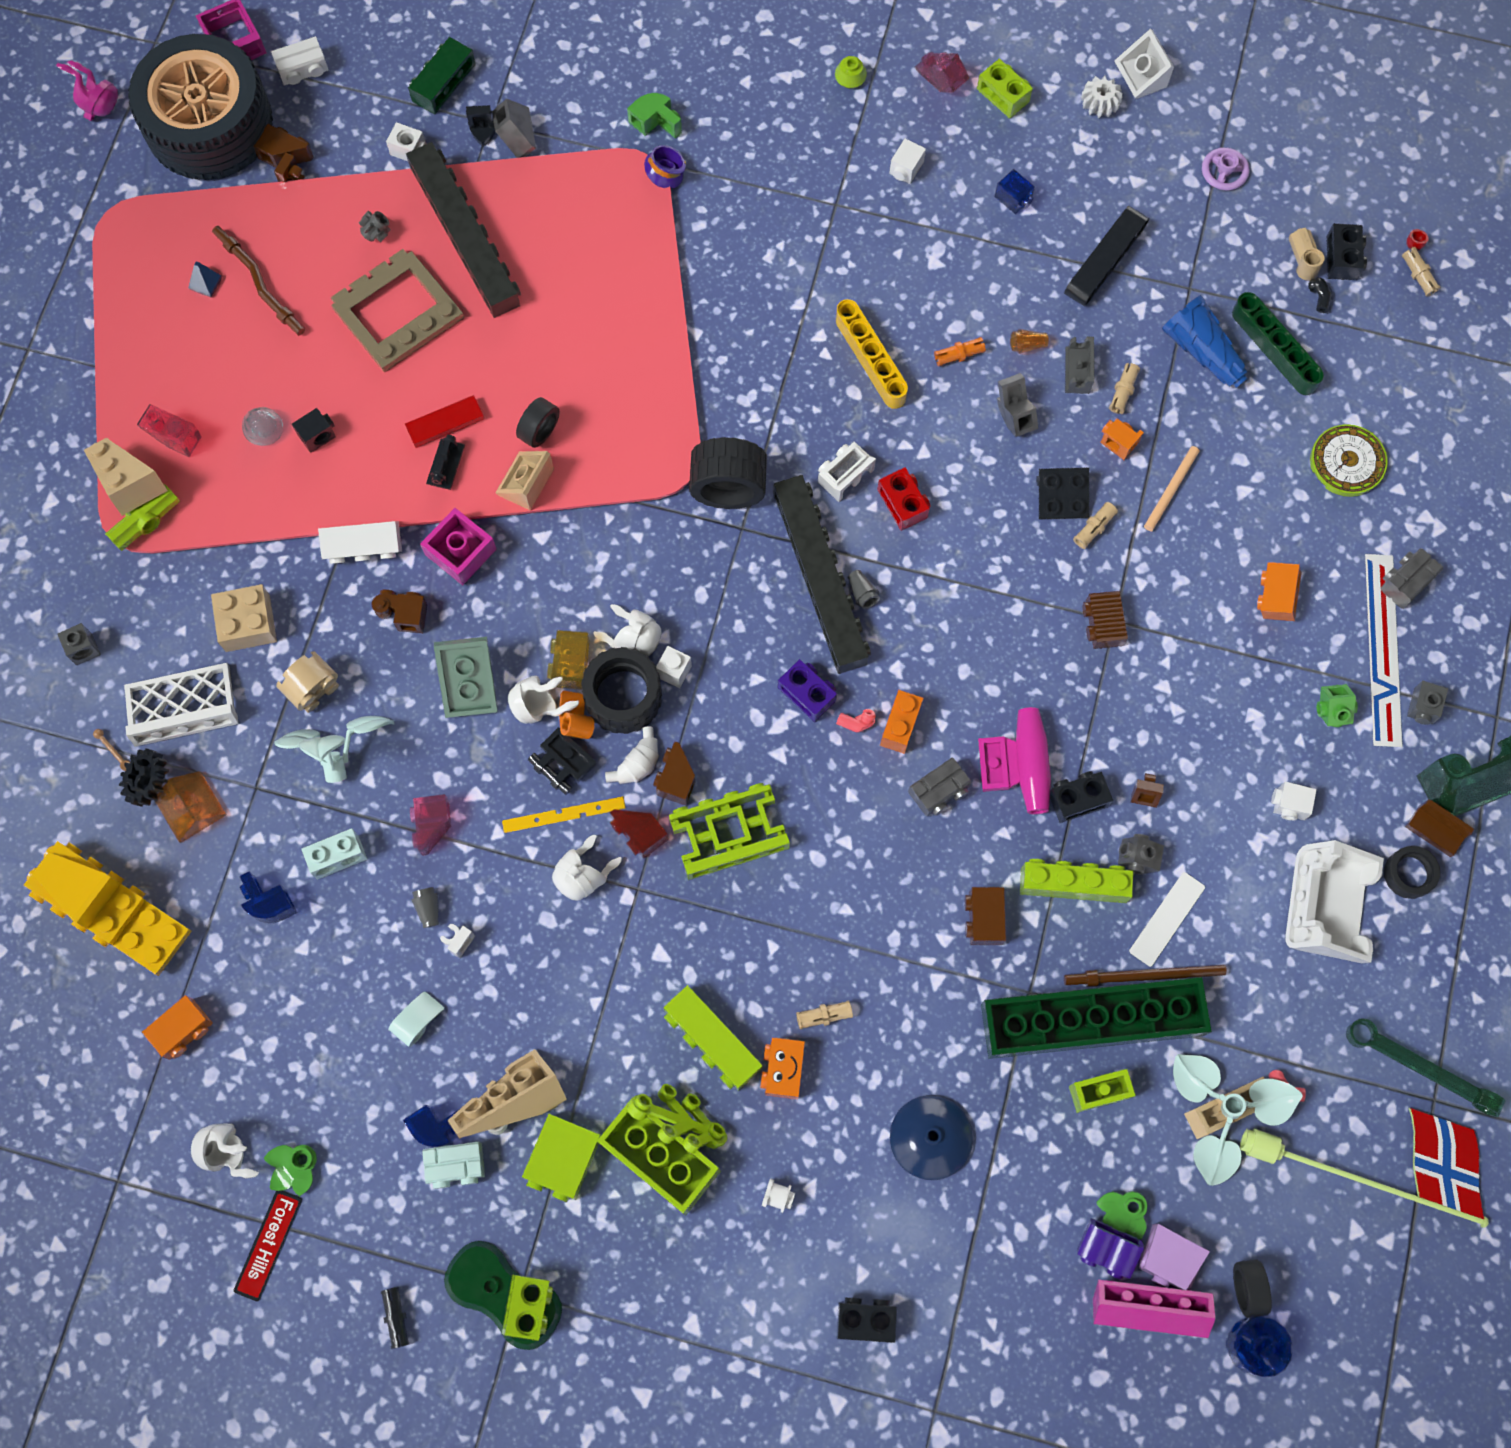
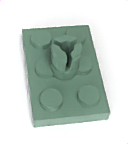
M487 637L434 642L445 718L497 712L498 706Z

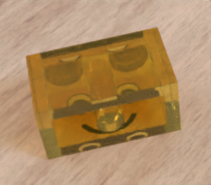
M557 630L556 639L552 638L550 652L554 654L553 663L548 664L547 677L551 680L556 677H563L557 688L582 690L581 682L584 670L587 668L590 646L588 633Z

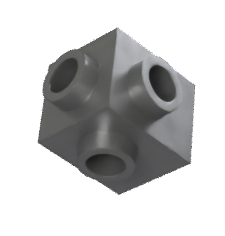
M1134 834V837L1122 839L1119 848L1118 865L1124 866L1128 870L1133 871V874L1139 875L1160 871L1164 845L1150 841V837L1143 834Z

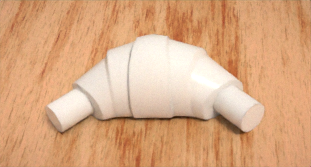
M647 726L642 728L643 739L625 757L622 764L618 766L617 771L605 772L606 783L619 781V784L637 783L653 772L659 758L657 739L654 738L653 727Z

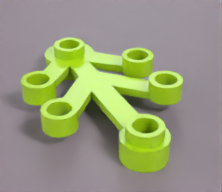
M664 1084L657 1095L673 1112L652 1104L651 1098L645 1094L634 1096L627 1105L629 1114L637 1120H644L650 1114L675 1124L674 1126L664 1124L658 1131V1137L664 1143L669 1144L676 1137L690 1131L700 1134L697 1136L690 1133L682 1142L684 1149L690 1153H696L704 1145L716 1149L723 1146L727 1141L724 1127L718 1123L710 1122L699 1109L701 1101L696 1095L687 1094L681 1106L674 1098L677 1095L675 1088L669 1084ZM686 1111L690 1112L697 1121H694Z

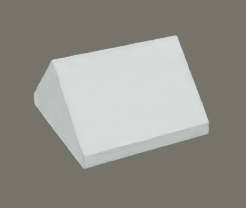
M1152 29L1148 30L1115 60L1126 83L1137 99L1167 88L1174 69L1173 64Z

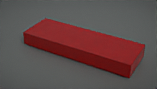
M472 395L407 422L405 426L415 448L482 421L485 418L475 396Z

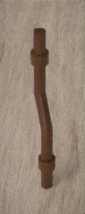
M215 226L212 233L223 243V247L230 254H234L250 270L259 297L276 313V317L284 325L287 324L298 336L302 335L305 332V328L294 318L291 310L288 307H283L267 291L258 264L241 248V244L233 236H229L220 226Z

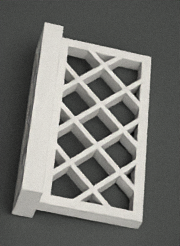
M228 663L124 685L128 719L126 736L135 747L238 724ZM223 672L224 678L217 686L209 682L214 674ZM195 678L199 681L192 691L183 687L189 679ZM162 685H172L173 688L166 697L157 693ZM205 685L214 689L206 700L197 695ZM145 690L148 693L140 703L133 699L132 692ZM179 690L188 695L180 706L171 701ZM219 693L226 696L227 704L220 706L211 704ZM153 696L162 700L154 711L145 707ZM193 699L202 703L197 711L189 712L186 710V707ZM167 705L176 709L170 717L163 718L159 715ZM142 710L150 714L145 722L135 724V718Z

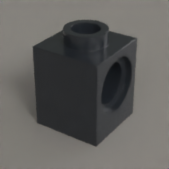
M318 408L292 423L296 434L310 453L336 437L332 430L335 426L327 413L322 415Z

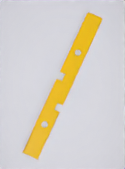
M622 796L562 808V813L556 814V810L507 819L502 821L504 833L578 819L580 818V813L585 812L586 817L625 809V804ZM596 806H601V809L597 810ZM535 818H539V822H535Z

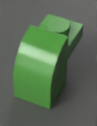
M660 93L645 94L627 108L628 122L644 136L650 133L657 125H660L675 139L682 133L681 117L676 111L671 110V99L666 95Z

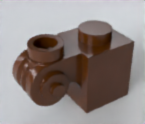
M383 589L379 595L373 598L372 608L379 618L387 619L392 613H395L393 623L397 631L423 634L428 606L424 596L416 592L396 595V592Z

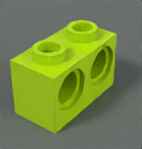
M1000 58L979 75L977 90L1009 119L1030 102L1033 90L1026 79H1022L1009 64H1005Z
M512 1275L502 1330L503 1335L539 1340L540 1334H545L547 1316H543L545 1304L550 1305L553 1287H549V1280ZM534 1284L538 1288V1296L533 1301H527L524 1297V1290L528 1285ZM525 1314H530L533 1318V1325L529 1330L522 1331L518 1325L519 1319Z

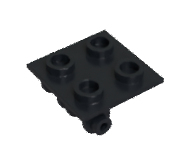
M1089 467L1039 469V476L1036 477V485L1039 486V519L1089 518Z

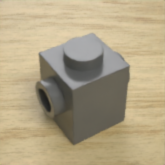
M1426 681L1420 682L1414 688L1407 717L1414 718L1417 723L1424 725L1435 723L1442 716L1448 688Z

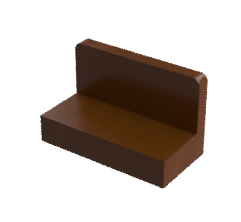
M1430 799L1418 806L1405 826L1408 830L1449 857L1455 855L1464 839L1474 831V828Z

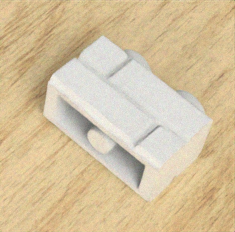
M316 36L271 51L284 85H295L302 79L311 76L319 77L324 72L329 71Z

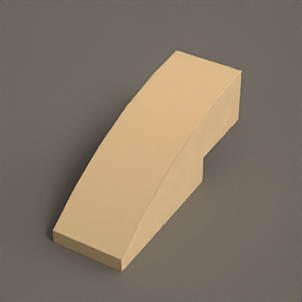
M1264 1077L1224 1095L1238 1094L1245 1101L1253 1102L1249 1095V1089L1255 1082L1264 1079ZM1214 1099L1184 1113L1196 1139L1209 1135L1225 1126L1227 1117L1221 1111V1100ZM1246 1107L1244 1113L1239 1118L1233 1119L1232 1123L1255 1113V1107Z

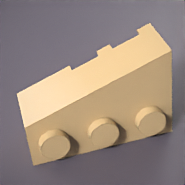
M108 438L84 449L108 497L122 516L168 491L153 469Z

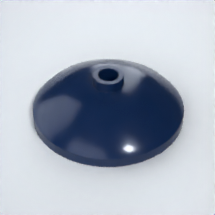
M933 1095L921 1096L907 1102L895 1115L890 1128V1147L896 1161L906 1172L920 1179L940 1180L953 1175L966 1163L972 1149L973 1134L967 1116L955 1103L943 1097ZM930 1131L937 1133V1141L929 1140L928 1133Z

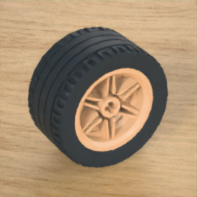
M189 34L164 41L145 55L130 79V86L128 88L130 110L148 147L164 167L186 178L212 180L240 172L257 158L254 145L261 137L267 124L273 126L271 105L250 57L231 41L217 36Z

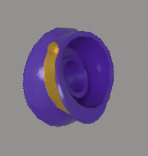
M659 145L647 155L644 167L647 176L654 184L661 188L670 187L672 189L678 187L683 181L686 162L676 149L666 145Z

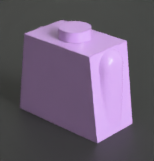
M1154 1224L1139 1258L1138 1265L1139 1269L1154 1276L1152 1279L1154 1283L1164 1288H1168L1170 1285L1176 1289L1188 1291L1191 1289L1199 1269L1210 1251L1160 1224Z

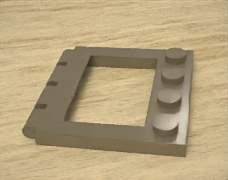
M404 249L389 258L392 265L389 266L384 261L370 270L371 279L364 274L349 284L352 290L350 293L344 288L331 297L334 302L331 306L335 313L383 372H386L464 318L463 312L411 251L407 254ZM409 269L437 304L380 343H377L350 309Z

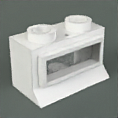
M855 442L850 446L847 444L843 445L836 453L838 457L832 462L829 460L825 461L818 470L820 472L818 474V483L838 502L843 499V491L849 485L855 487L866 470L872 473L875 469L876 458L869 456Z

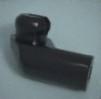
M1320 277L1311 279L1308 283V288L1311 292L1317 291L1319 296L1316 311L1327 313L1332 293L1325 279Z

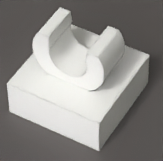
M450 924L448 927L455 932V936L452 939L441 936L440 939L448 946L447 949L452 954L461 958L475 935L464 926L459 930L456 925Z

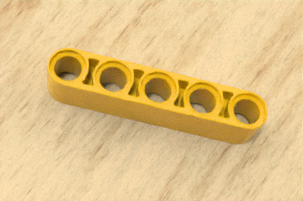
M851 299L842 300L837 305V327L884 403L892 409L901 408L906 402L908 391L906 381L858 304ZM848 313V314H851L852 316H850V317H845V316H843L842 314ZM855 333H862L864 335L856 336ZM868 352H873V353H875L876 355H875V356H869V355H867L866 353H868ZM883 371L888 373V375L882 376L879 372ZM897 391L901 395L896 396L891 394V392Z

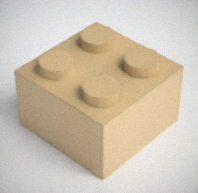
M263 584L211 594L217 641L225 652L277 642L271 599Z

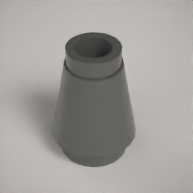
M856 570L849 574L848 580L856 604L860 605L863 609L876 605L880 600L878 589L861 570Z
M430 887L412 892L413 899L411 901L423 928L439 925L438 893L434 892V888Z

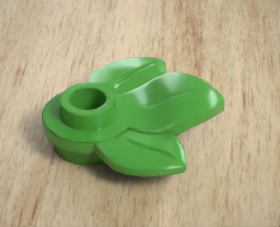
M281 1145L270 1150L264 1156V1160L268 1164L276 1167L270 1181L271 1190L284 1191L292 1187L298 1196L303 1195L309 1190L313 1182L312 1169L317 1162V1155L313 1148L307 1145H299L293 1149L289 1146ZM306 1154L308 1160L306 1164L301 1165L299 1157Z
M1129 1191L1123 1195L1116 1192H1108L1101 1196L1096 1203L1102 1211L1106 1212L1102 1222L1141 1240L1147 1228L1143 1217L1148 1207L1145 1197L1135 1191ZM1136 1202L1139 1207L1137 1210L1131 1211L1128 1209V1204Z

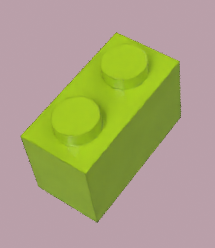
M1127 1069L1075 1082L1069 1086L1076 1113L1125 1101L1136 1096Z

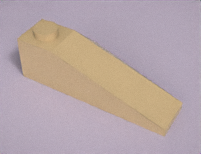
M535 1049L504 1069L506 1074L497 1082L492 1080L487 1084V1091L481 1097L472 1098L448 1119L458 1138L542 1115L567 1100L556 1075Z

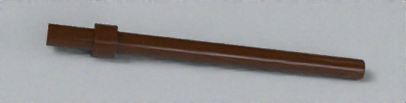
M1225 965L1099 973L1097 970H1087L1083 974L1064 975V985L1085 984L1086 987L1098 986L1099 983L1225 976L1227 969Z

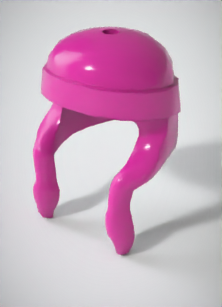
M69 60L67 62L69 65L56 64L58 68L76 77L73 100L80 109L84 110V118L92 121L95 115L106 116L111 113L118 99V90L113 83L103 80L97 85L93 72L82 66L79 62ZM72 67L87 74L86 87L83 84L82 75Z

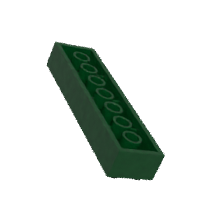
M1202 977L984 1000L981 1004L988 1059L1201 1037L1212 1032Z

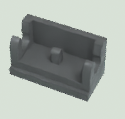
M1087 336L1083 343H1077V339L1074 337L1070 340L1069 345L1065 347V393L1090 394L1094 384V337Z

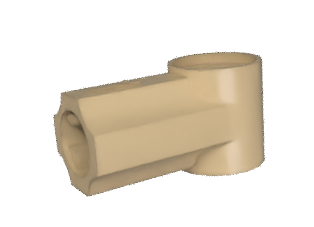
M1301 228L1290 234L1289 241L1298 263L1297 274L1301 279L1307 281L1317 277L1325 258L1324 254L1317 249L1311 230Z

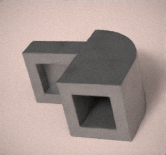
M1019 373L998 381L1000 397L997 398V403L1008 429L1015 437L1038 429L1036 407L1027 399L1025 377Z

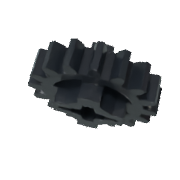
M145 748L144 751L139 749L137 756L130 755L131 762H125L126 771L120 773L123 781L119 783V786L124 787L120 794L126 796V802L143 807V805L150 806L151 800H158L157 793H163L162 785L168 782L165 779V775L169 772V769L164 768L167 760L162 759L163 754Z

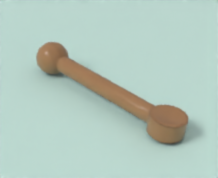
M94 730V738L101 740L120 762V768L126 771L124 764L125 762H130L124 760L103 736V730Z

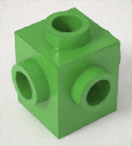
M1347 684L1322 686L1320 701L1317 702L1316 710L1318 716L1323 719L1327 726L1341 727L1346 724H1353L1354 714L1358 711V704L1355 694Z

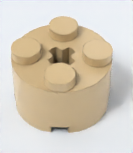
M315 651L310 652L312 657L307 658L304 655L295 661L283 673L282 676L285 678L283 683L281 684L278 681L276 685L298 710H306L307 713L313 711L319 705L318 699L325 693L330 695L339 686L336 682L338 674Z

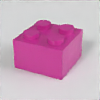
M456 508L420 543L425 556L462 586L497 550L493 538Z

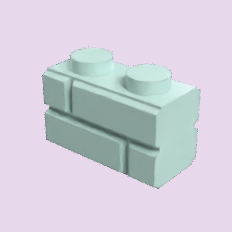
M480 1142L428 1148L422 1151L425 1183L433 1184V1189L450 1187V1182L461 1180V1185L477 1184L478 1178L485 1177L483 1149Z

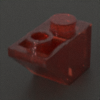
M617 809L610 812L612 819L610 825L618 835L623 833L629 840L626 842V845L635 856L639 853L644 859L669 840L667 832L651 813Z

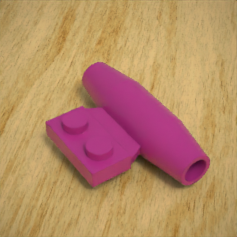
M1034 707L1018 710L1016 741L1005 736L978 739L983 792L1009 790L1020 783L1027 813L1044 814L1049 812L1051 789L1048 742L1039 709Z

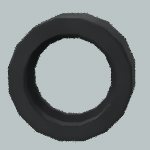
M539 397L527 407L519 420L516 429L517 438L533 448L543 444L557 424L560 414L559 407L545 398Z
M1407 846L1399 849L1387 859L1384 866V878L1388 887L1395 894L1403 898L1416 899L1428 894L1437 886L1440 879V866L1430 851L1420 846ZM1413 857L1424 865L1427 879L1422 886L1416 888L1409 887L1400 880L1397 866L1402 859Z
M1258 1259L1236 1262L1233 1268V1281L1237 1301L1243 1315L1246 1318L1269 1315L1272 1309V1297L1268 1276L1263 1264Z

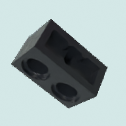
M1333 223L1326 236L1328 279L1357 280L1362 271H1365L1367 267V257L1364 256L1366 235H1363V225Z
M1093 771L1085 772L1078 776V780L1071 782L1068 779L1061 780L1053 784L1054 787L1050 791V800L1059 823L1108 808L1113 802L1102 772L1096 774ZM1092 786L1096 788L1098 795H1089L1086 787ZM1061 795H1070L1073 798L1074 803H1064L1061 799Z
M845 1297V1303H838L837 1339L895 1343L897 1307L890 1306V1300L873 1299V1305L862 1304V1298ZM850 1310H855L860 1315V1322L856 1327H848L845 1323V1314ZM878 1312H884L888 1316L889 1322L884 1329H877L873 1324V1318Z

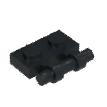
M559 727L540 745L546 754L540 758L536 753H533L528 758V761L534 766L533 769L538 774H543L551 781L550 785L555 790L559 789L565 795L573 788L566 782L570 776L579 782L597 764L569 736L562 735ZM553 761H556L563 768L559 774L549 766Z

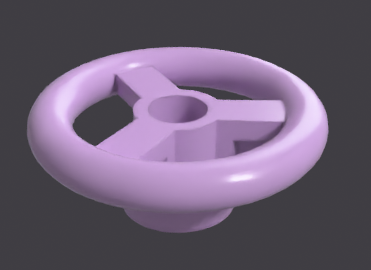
M1218 148L1208 153L1204 158L1202 173L1205 180L1211 186L1220 190H1234L1246 182L1249 176V164L1240 152L1231 148ZM1211 161L1218 167V172L1220 173L1217 180L1213 178L1209 171ZM1242 171L1238 180L1232 183H1224L1226 177L1232 172Z

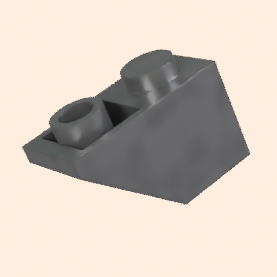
M506 98L492 111L495 132L517 158L526 157L536 149L529 107Z

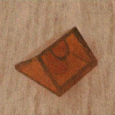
M200 771L169 778L168 782L162 787L164 792H158V800L155 801L179 843H182L227 815Z

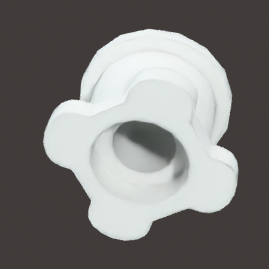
M770 1179L762 1206L766 1207L769 1205L781 1209V1213L784 1212L785 1208L791 1209L795 1193L790 1191L792 1186L785 1187L774 1183V1180Z

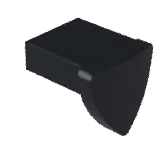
M490 105L466 106V116L471 134L481 146H485L495 134Z

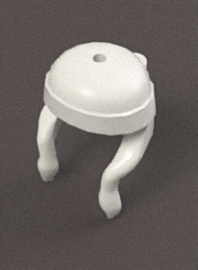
M610 605L616 615L629 620V625L622 628L615 639H612L604 632L594 631V636L598 640L608 643L612 648L627 647L639 650L640 653L650 656L660 642L662 634L660 626L648 614L646 615L639 610H632L631 613H628L618 605Z
M531 676L515 684L508 694V703L513 715L525 724L541 721L544 715L556 717L566 711H571L578 706L579 701H569L557 708L555 700L548 690L556 688L563 680V677L553 678L547 684L540 685L539 677Z
M596 835L587 838L583 846L577 850H569L555 866L552 874L553 883L563 895L571 900L578 901L593 893L595 889L606 883L609 872L618 867L621 862V857L611 860L601 873L591 866L582 865L580 856L592 848L597 837Z
M213 1124L202 1128L195 1134L191 1145V1155L193 1161L201 1169L215 1172L221 1170L224 1166H228L233 1177L252 1178L259 1174V1172L251 1169H240L243 1154L247 1147L243 1146L240 1138L234 1135L236 1129L233 1124Z

